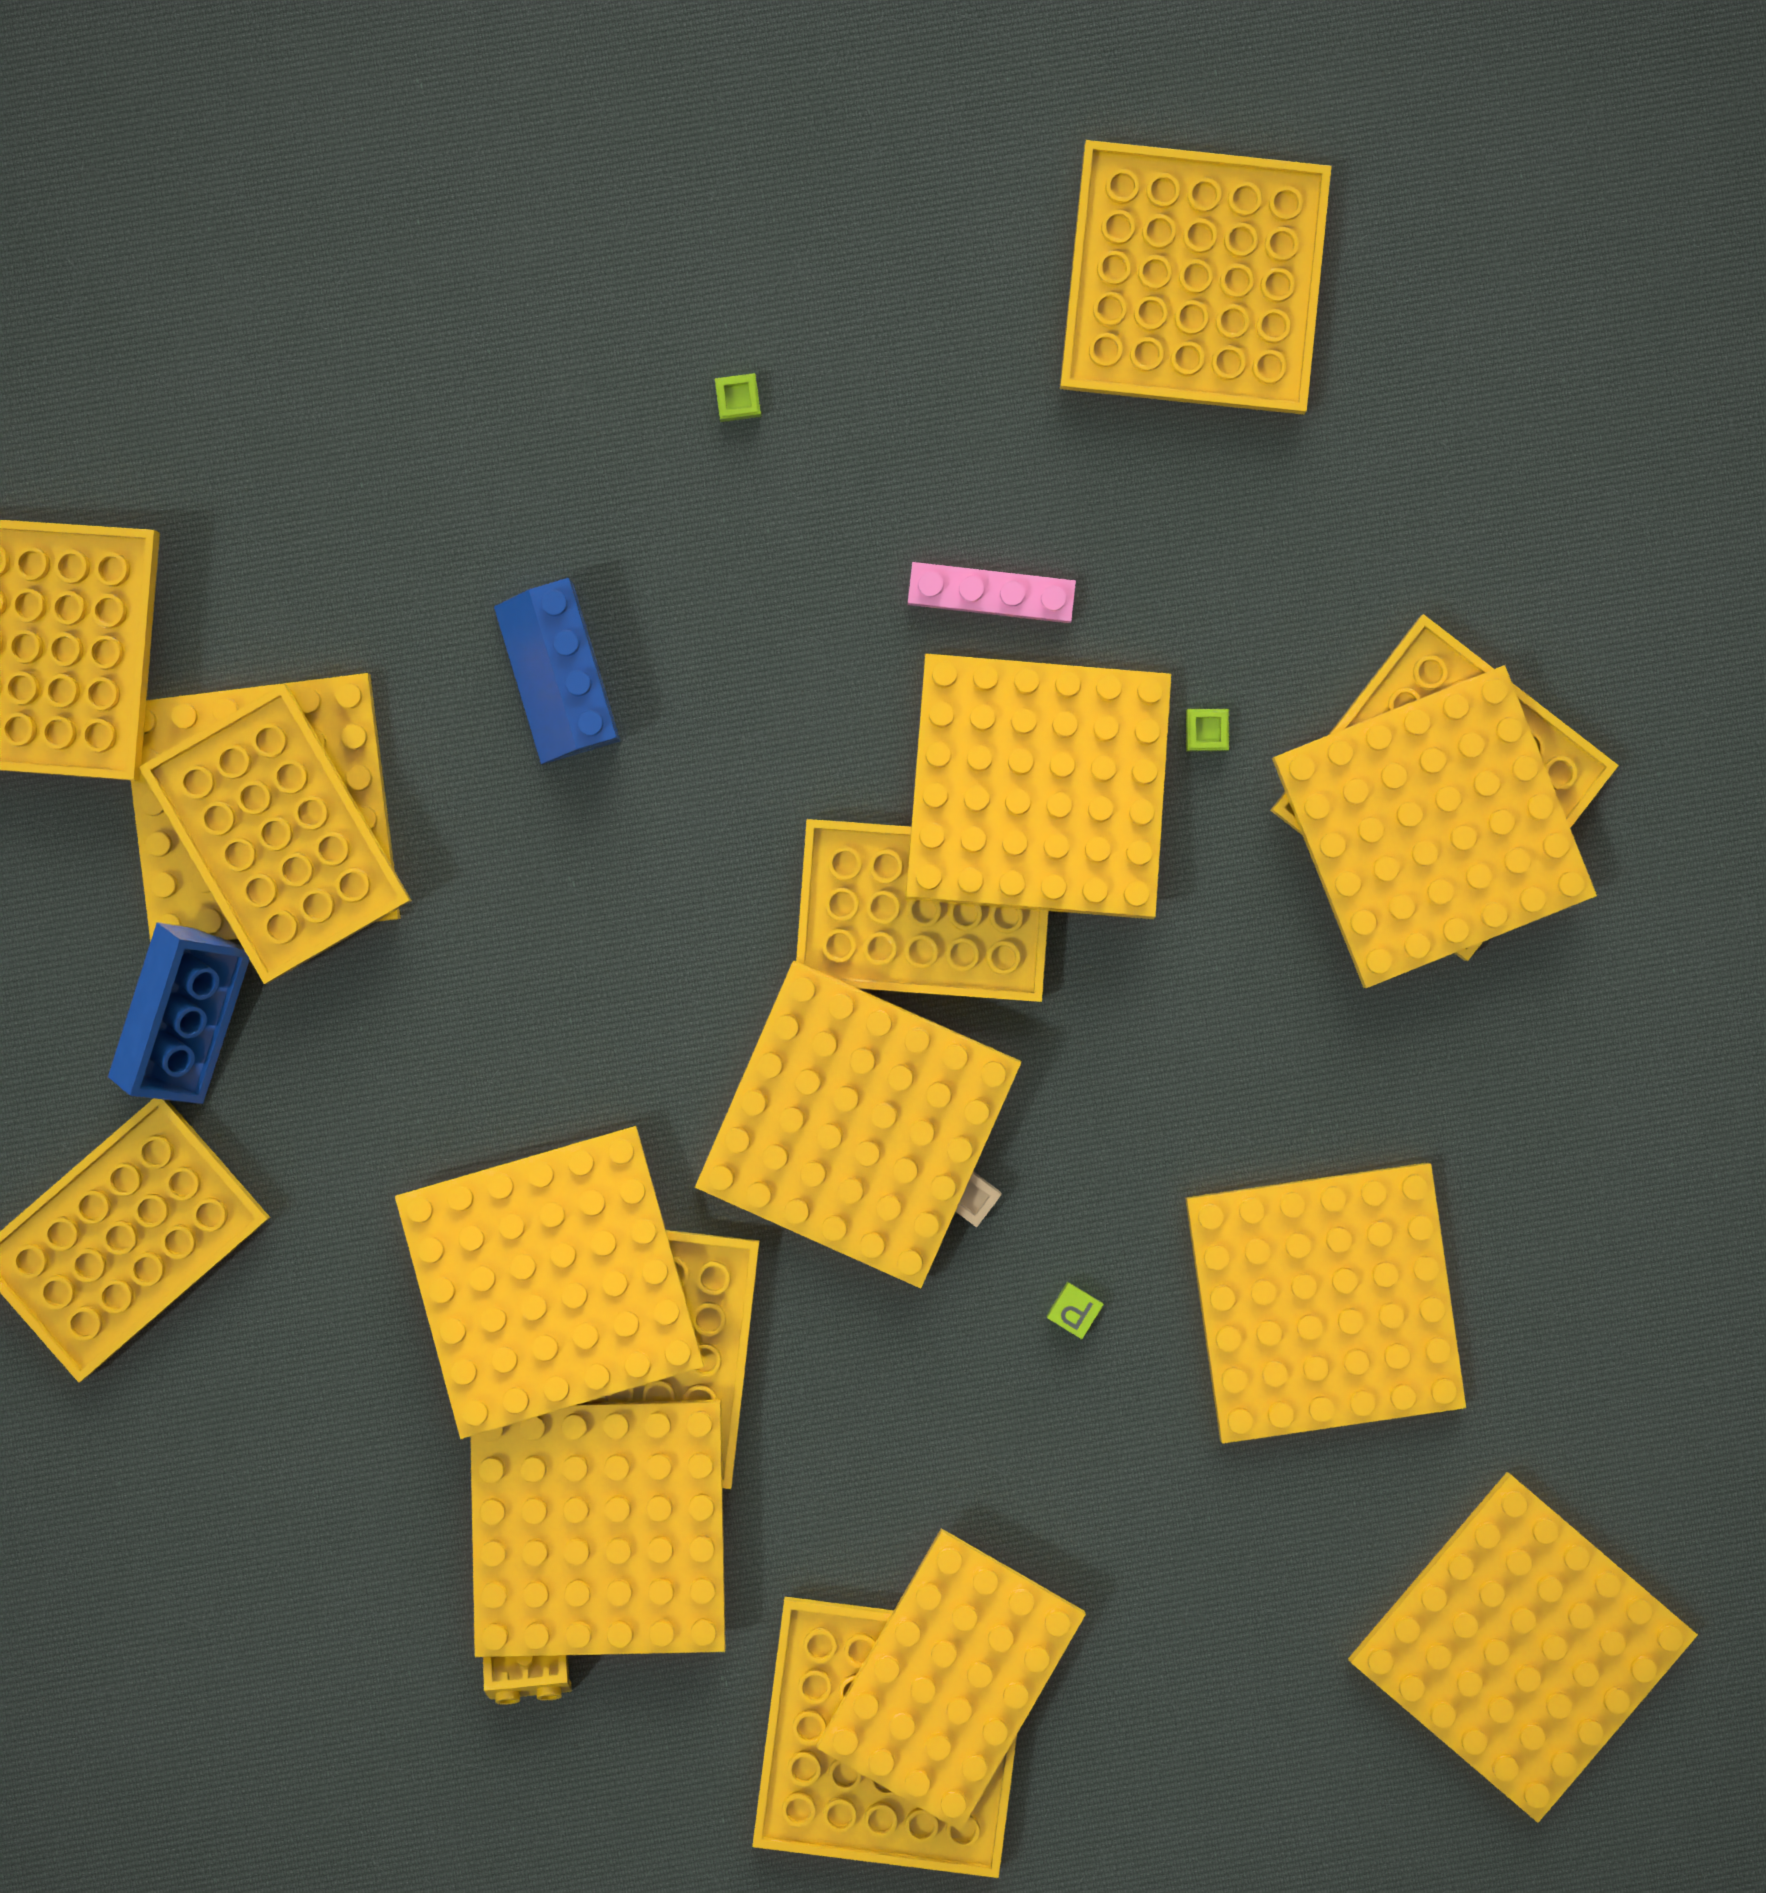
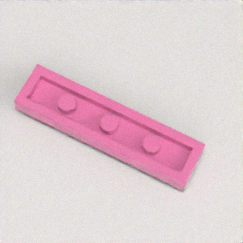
M912 562L907 605L1071 623L1076 581Z

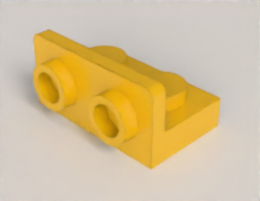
M568 1655L483 1657L484 1692L489 1699H495L497 1704H515L520 1702V1697L537 1695L538 1700H556L562 1697V1693L572 1691L569 1679Z

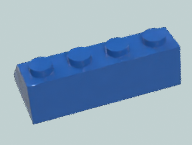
M569 578L535 587L494 606L541 764L620 742L572 581Z
M157 922L108 1078L130 1096L203 1104L250 960L242 945L194 928Z

